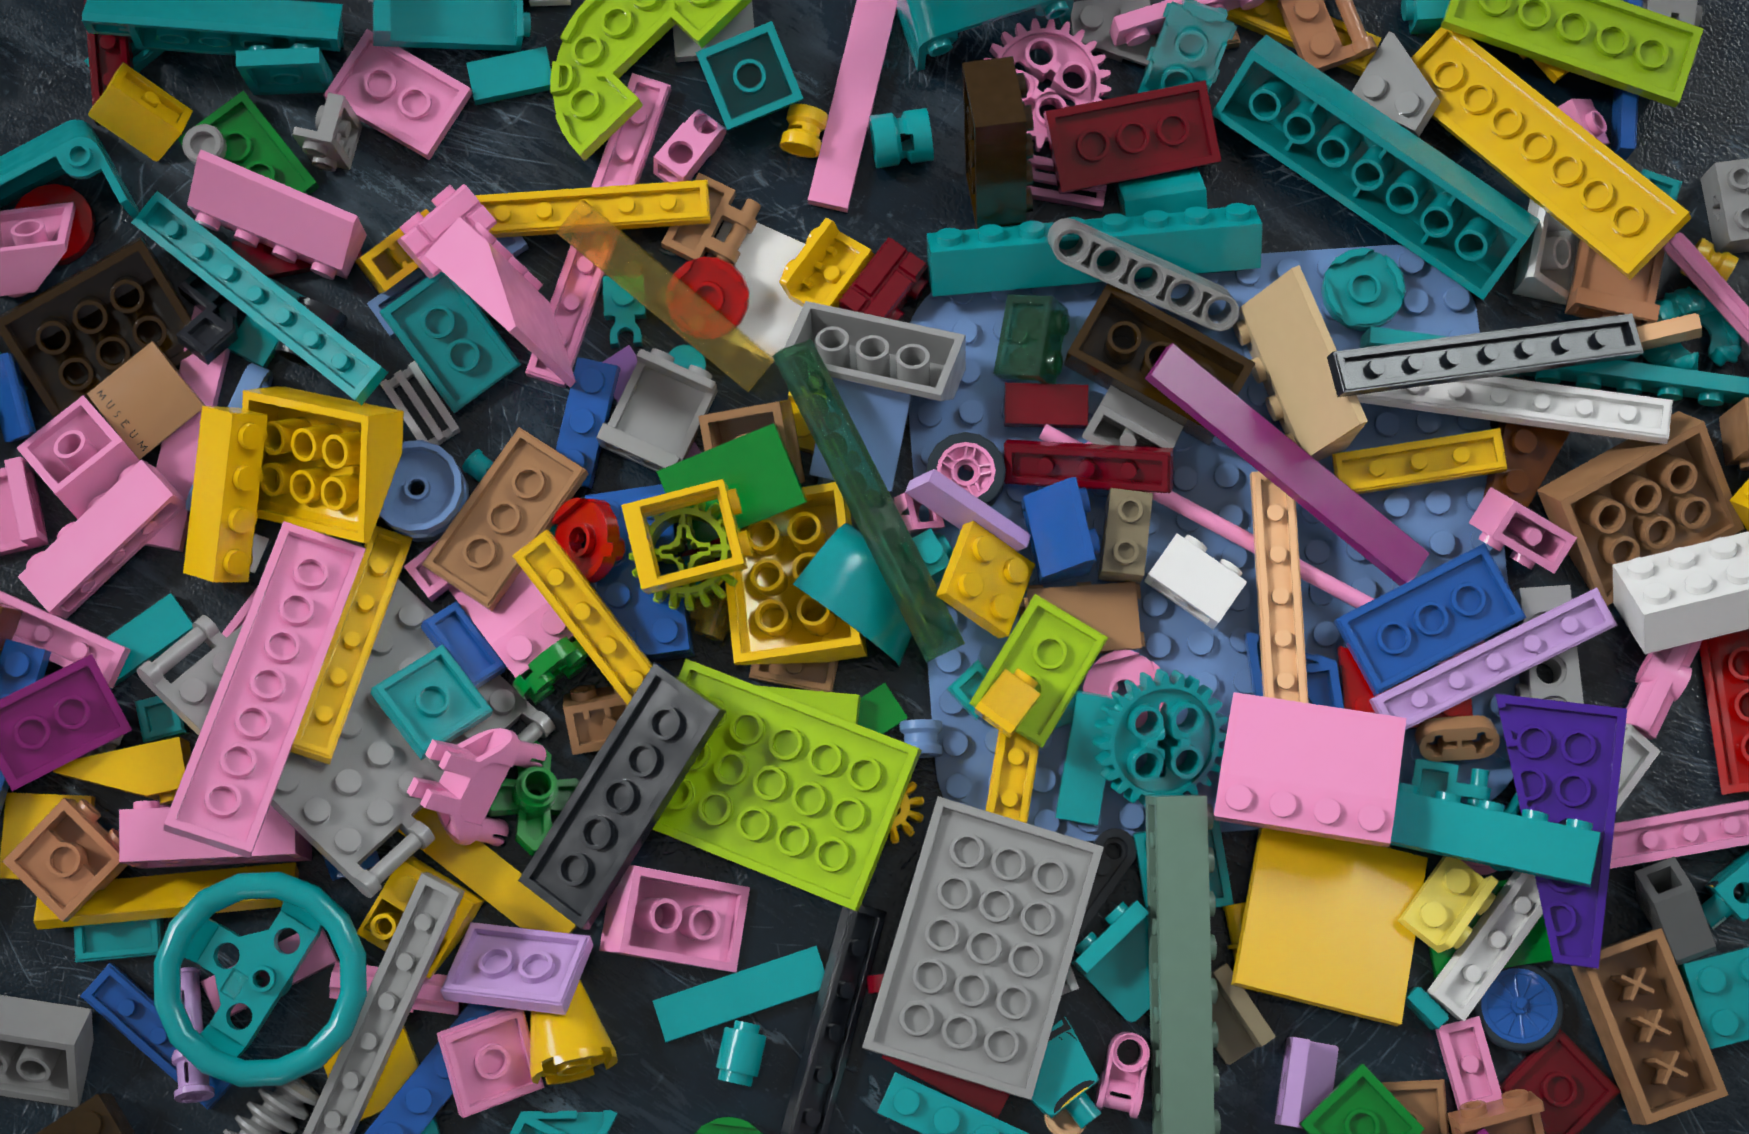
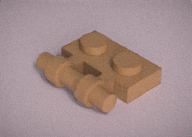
M698 173L695 180H708L711 223L670 226L661 242L662 248L688 261L703 257L708 252L735 265L741 254L738 250L746 234H752L757 224L755 218L761 205L752 199H747L741 210L731 206L736 196V191ZM723 220L733 225L724 242L714 238Z

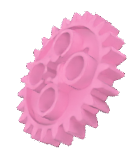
M1033 18L1030 31H1026L1023 25L1017 23L1015 38L1004 31L1001 35L1004 47L993 43L989 50L995 58L1013 56L1014 63H1020L1027 71L1024 72L1016 69V73H1024L1027 98L1022 99V101H1024L1025 105H1031L1034 130L1027 131V133H1031L1032 140L1035 142L1036 152H1040L1044 141H1049L1045 120L1039 113L1040 107L1044 105H1052L1057 109L1070 107L1063 98L1072 100L1075 105L1101 101L1102 99L1099 97L1108 96L1111 92V87L1101 84V82L1109 79L1111 72L1109 70H1099L1098 68L1104 63L1106 56L1092 55L1097 45L1096 41L1089 42L1086 45L1081 42L1085 30L1081 29L1074 36L1069 34L1070 22L1068 21L1061 30L1055 29L1054 19L1048 21L1046 28H1040L1037 19ZM1035 49H1042L1049 54L1050 62L1045 65H1038L1031 60L1029 53ZM1069 72L1079 74L1083 80V86L1077 89L1068 87L1063 81V75ZM1046 78L1051 80V87L1046 88L1044 92L1037 88L1039 82H1043Z

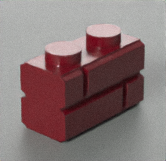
M888 237L839 300V308L902 321L905 315L901 311L903 306L910 298L917 301L929 285L930 281L926 279L928 265L913 253L908 252L898 242Z

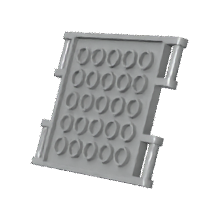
M327 535L364 548L360 542ZM399 579L330 765L290 752L271 802V806L368 898H372L382 889L381 883L419 848L425 849L435 840L432 831L424 823L417 821L413 817L423 808L420 804L422 799L411 797L407 790L414 777L439 782L445 771L439 767L441 761L432 760L428 757L420 760L370 694L372 687L436 648L421 629L422 622L435 613ZM202 615L192 624L193 629L153 662L146 661L136 670L140 679L197 735L200 734L242 628L241 625L226 638L219 631L216 624L205 615ZM203 642L212 649L174 682L170 683L164 678L163 675ZM499 675L477 689L493 709L492 715L449 743L457 745L480 732L490 729L502 728L509 730L519 720H522L527 725L517 735L519 740L534 743L540 737L546 738L555 730V725L544 712L536 710ZM400 829L406 835L396 847L369 871L364 870L360 866L396 831Z

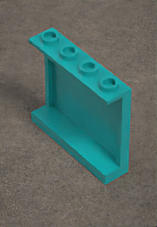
M373 0V46L521 51L523 37H530L531 15L530 12H523V0Z

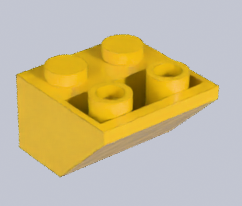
M410 856L390 875L359 927L357 934L386 952L421 873L429 872L464 890L465 893L426 976L430 979L462 939L470 922L473 921L485 900L414 856Z

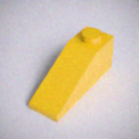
M175 737L77 758L53 770V772L87 783L153 800H160L161 805L172 804L191 757V748L189 741L181 737Z

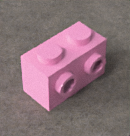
M1490 487L1469 521V524L1482 531L1478 538L1479 540L1498 551H1501L1503 546L1506 545L1513 549L1510 558L1531 570L1535 563L1554 574L1577 537Z

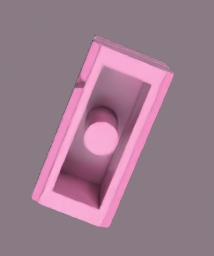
M465 184L457 190L448 185L431 200L436 207L430 213L423 217L418 211L399 227L404 235L397 240L398 244L429 279L434 278L441 270L425 254L459 217L472 228L479 222L488 231L497 224L494 217Z

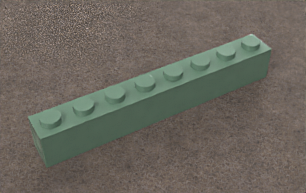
M1205 795L1145 796L1147 898L1149 912L1153 1134H1220V1115L1218 1110L1214 1109V1092L1219 1090L1220 1076L1217 1066L1213 1065V1048L1218 1046L1219 1032L1216 1022H1212V1004L1217 1002L1218 988L1215 978H1211V961L1216 959L1217 944L1215 936L1210 934V917L1215 915L1216 901L1214 892L1209 891V873L1214 871L1215 857L1212 847H1208V830L1213 828L1214 823L1213 808L1211 804H1207V796Z

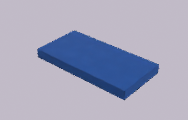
M1483 543L1335 619L1334 623L1373 695L1376 696L1524 620L1526 616L1487 546Z

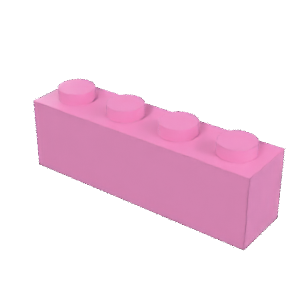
M143 460L128 466L121 472L118 478L119 481L106 493L96 496L89 503L88 510L76 522H71L64 526L57 534V540L45 551L35 554L27 562L26 569L18 578L49 613L67 619L186 506L184 497L156 467Z

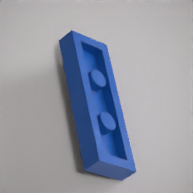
M578 357L574 370L576 382L569 391L556 451L586 469L589 475L581 487L592 489L602 449L596 437L602 424H608L621 368L617 365Z

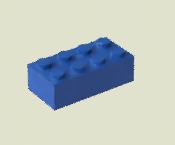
M662 484L585 495V499L605 500L609 503L618 521L620 537L625 542L623 557L619 561H615L609 573L596 582V591L651 663L695 657L690 613L685 607V598H681L677 610L669 608V594L662 603H656L653 600L654 593L646 594L640 588L639 578H635L632 574L636 564L629 559V553L632 552L621 505L666 494ZM652 516L647 517L648 524L651 525L655 521ZM678 523L669 526L660 535L655 549L674 541L677 536ZM678 552V554L674 556L676 558H678L679 556L682 558V552ZM658 562L661 576L679 571L676 564Z

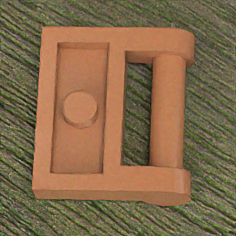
M1279 0L1277 6L1298 56L1321 72L1365 57L1377 49L1373 37L1367 36L1353 0H1335L1352 41V44L1344 47L1338 37L1324 0Z

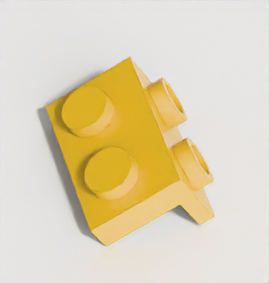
M825 218L819 227L811 231L806 245L797 257L785 266L779 283L788 298L802 307L805 301L838 308L839 300L873 258L874 253L870 248L840 232L834 221Z

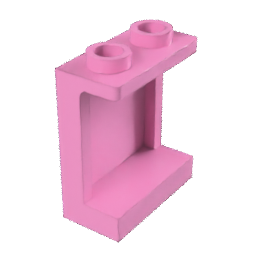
M21 456L4 460L5 468L0 469V556L49 545L33 467Z

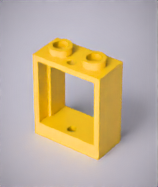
M724 479L621 505L641 589L646 594L748 569L746 557L752 556L753 553L747 530L739 532L735 515L742 514L739 496L736 488L728 489ZM718 499L732 558L661 576L647 517Z

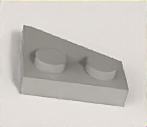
M1150 0L1076 1L1073 3L1070 18L1071 35L1074 36L1083 29L1085 33L1081 42L1084 45L1092 41L1097 42L1093 52H1101L1107 58L1119 62L1125 59L1146 66L1147 69L1149 61L1146 58L1150 48L1156 45L1155 34L1150 35L1147 41L1136 46H1128L1125 43L1115 47L1109 31L1115 16L1149 6Z
M1390 31L1352 90V93L1418 137L1441 102L1396 35Z

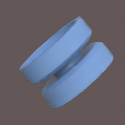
M424 440L404 441L402 443V455L379 516L393 531L412 537V541H436L441 538L468 500L469 485L454 458L442 447ZM422 487V489L424 490L423 493L420 495H415L414 492L418 488Z

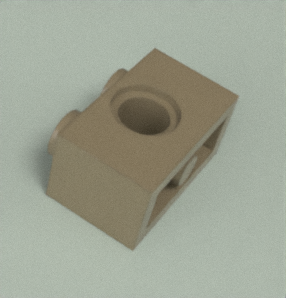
M1116 488L1110 489L1106 499L1098 580L1118 583H1141L1145 573L1153 493Z

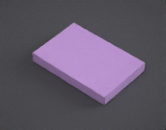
M470 922L441 988L442 996L447 1001L566 1015L593 948L591 937Z

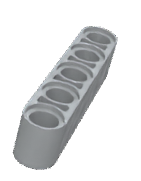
M1059 219L1049 229L1048 243L1057 259L1063 264L1211 330H1228L1238 320L1239 306L1227 289L1215 282L1075 219ZM1070 233L1079 235L1078 243L1073 248L1065 250L1059 247L1063 236ZM1107 250L1116 252V257L1111 264L1107 266L1097 265V258L1102 252ZM1143 267L1153 268L1152 276L1147 281L1140 283L1134 281V276L1139 269ZM1189 284V291L1184 297L1179 299L1171 298L1172 290L1177 285ZM1218 300L1226 301L1225 308L1221 313L1217 315L1208 314V309L1213 302Z

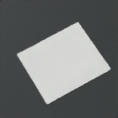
M724 221L716 239L724 242L733 225ZM760 223L756 224L752 234H746L738 250L741 254L734 266L745 277L750 291L749 309L742 323L731 333L721 336V338L778 362L803 308L788 298L779 280L782 277L785 266L797 257L806 244ZM710 253L707 255V257H715Z

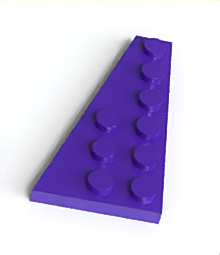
M1495 694L1521 815L1523 809H1529L1549 814L1548 822L1566 825L1567 818L1593 823L1592 831L1601 833L1590 888L1535 876L1553 962L1555 964L1599 970L1627 709Z

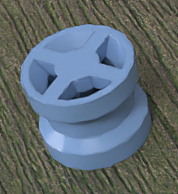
M915 719L900 722V732L904 734V743L922 750L919 758H933L943 755V747L938 743V734L942 731V721Z

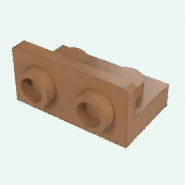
M581 685L571 689L570 693L564 695L563 710L573 755L600 750L626 709L627 704L613 686L595 688L594 685Z

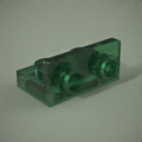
M1008 294L993 374L1000 379L1037 380L1041 384H1056L1057 375L1061 373L1063 367V356L1061 353L1063 338L1068 333L1070 327L1068 309L1054 296Z

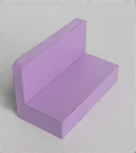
M1297 1037L1286 1038L1275 1124L1302 1128L1299 1123L1333 1091L1339 1050L1337 1046L1312 1042L1309 1039Z

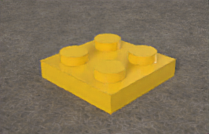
M971 521L962 526L936 596L996 638L1008 637L1035 564L978 523Z

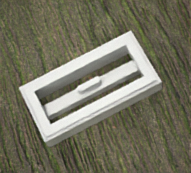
M415 361L410 363L404 371L399 370L390 380L385 379L380 383L396 409L404 411L403 419L417 440L440 445L461 431ZM414 376L416 377L449 428L444 431L440 430L408 382L409 379ZM400 385L402 386L435 437L430 440L426 439L394 391L395 388Z

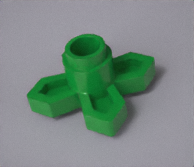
M547 750L545 761L531 759L541 763L542 767L523 768L515 766L516 780L504 779L487 813L490 817L517 814L515 841L531 856H534L552 827L551 815L559 816L580 782L577 778L557 780L550 771L552 755Z

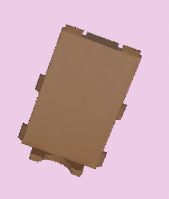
M1091 581L1076 582L1077 586L1043 588V585H1028V589H1026L1027 598L1022 599L1019 607V619L1036 594L1107 636L1108 640L1100 653H1110L1118 650H1137L1145 647L1144 632H1140L1138 599H1141L1140 584L1124 582L1092 585Z

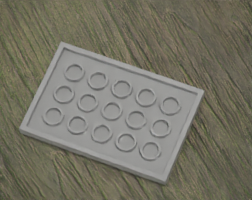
M938 796L862 1049L1023 1099L1032 1100L1104 847Z

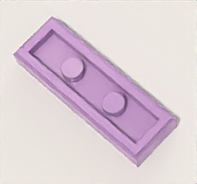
M933 469L909 481L905 491L906 494L960 530L963 524L975 521L1014 550L1019 551L1027 548L1031 537L1027 531L937 470Z

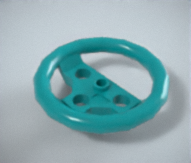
M282 872L238 873L199 891L170 921L154 960V1006L170 1043L201 1073L238 1087L283 1086L322 1068L352 1036L367 997L366 952L350 915L319 886ZM275 898L284 901L281 911L269 930L240 936L228 927L209 919L214 913L242 900ZM324 927L340 959V993L329 1022L306 1046L278 1059L244 1060L239 1058L252 1044L279 999L290 990L293 977L319 938ZM287 928L294 929L300 937L298 949L291 954L284 953L278 945L280 933ZM226 943L234 944L240 954L237 964L229 969L223 967L218 960L219 949ZM184 958L197 963L215 975L221 1005L210 1023L201 1033L193 1028L181 999V964ZM261 971L268 972L270 976V982L266 987H262L264 979L259 976ZM240 1003L247 1005L252 1012V1021L245 1029L235 1027L230 1018L232 1009Z

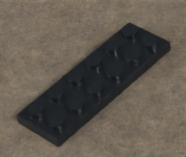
M654 663L518 881L580 929L589 930L723 718L726 710L663 665Z

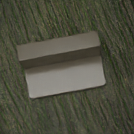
M1227 963L1211 972V978H1215L1218 988L1217 1002L1212 1004V1022H1216L1219 1032V1042L1215 1050L1226 1065H1231L1256 1047H1262L1276 1036L1245 989L1231 985L1233 971Z

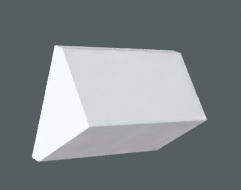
M1530 199L1528 212L1537 217L1540 222L1520 250L1512 294L1567 305L1579 238Z

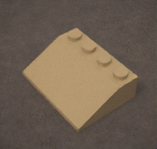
M1298 265L1288 270L1243 304L1239 309V317L1233 325V329L1240 345H1247L1252 357L1251 360L1256 363L1251 372L1257 383L1263 382L1269 396L1265 401L1271 418L1274 421L1279 420L1285 435L1316 461L1332 456V454L1345 451L1368 420L1357 395L1337 398L1327 356L1337 351L1301 267Z

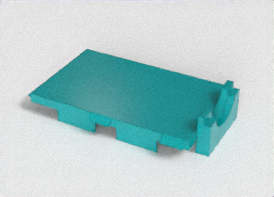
M1182 0V4L1173 1L1167 3L1163 13V17L1166 18L1155 47H1151L1146 58L1149 63L1137 93L1206 80L1209 93L1212 83L1216 82L1220 70L1218 67L1225 52L1228 39H1233L1237 29L1234 22L1226 20L1228 16L1227 10L1220 7H1210L1195 0Z

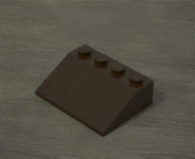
M143 235L0 315L1 337L53 418L81 396H84L98 410L87 393L152 341L155 342L174 366H177L182 360L193 354L189 350L184 351L185 347L178 342L176 336L179 331L192 321V318Z

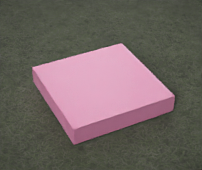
M504 1008L437 1033L458 1113L462 1118L544 1088L542 1077L538 1084L533 1083L531 1079L530 1032L524 1010Z

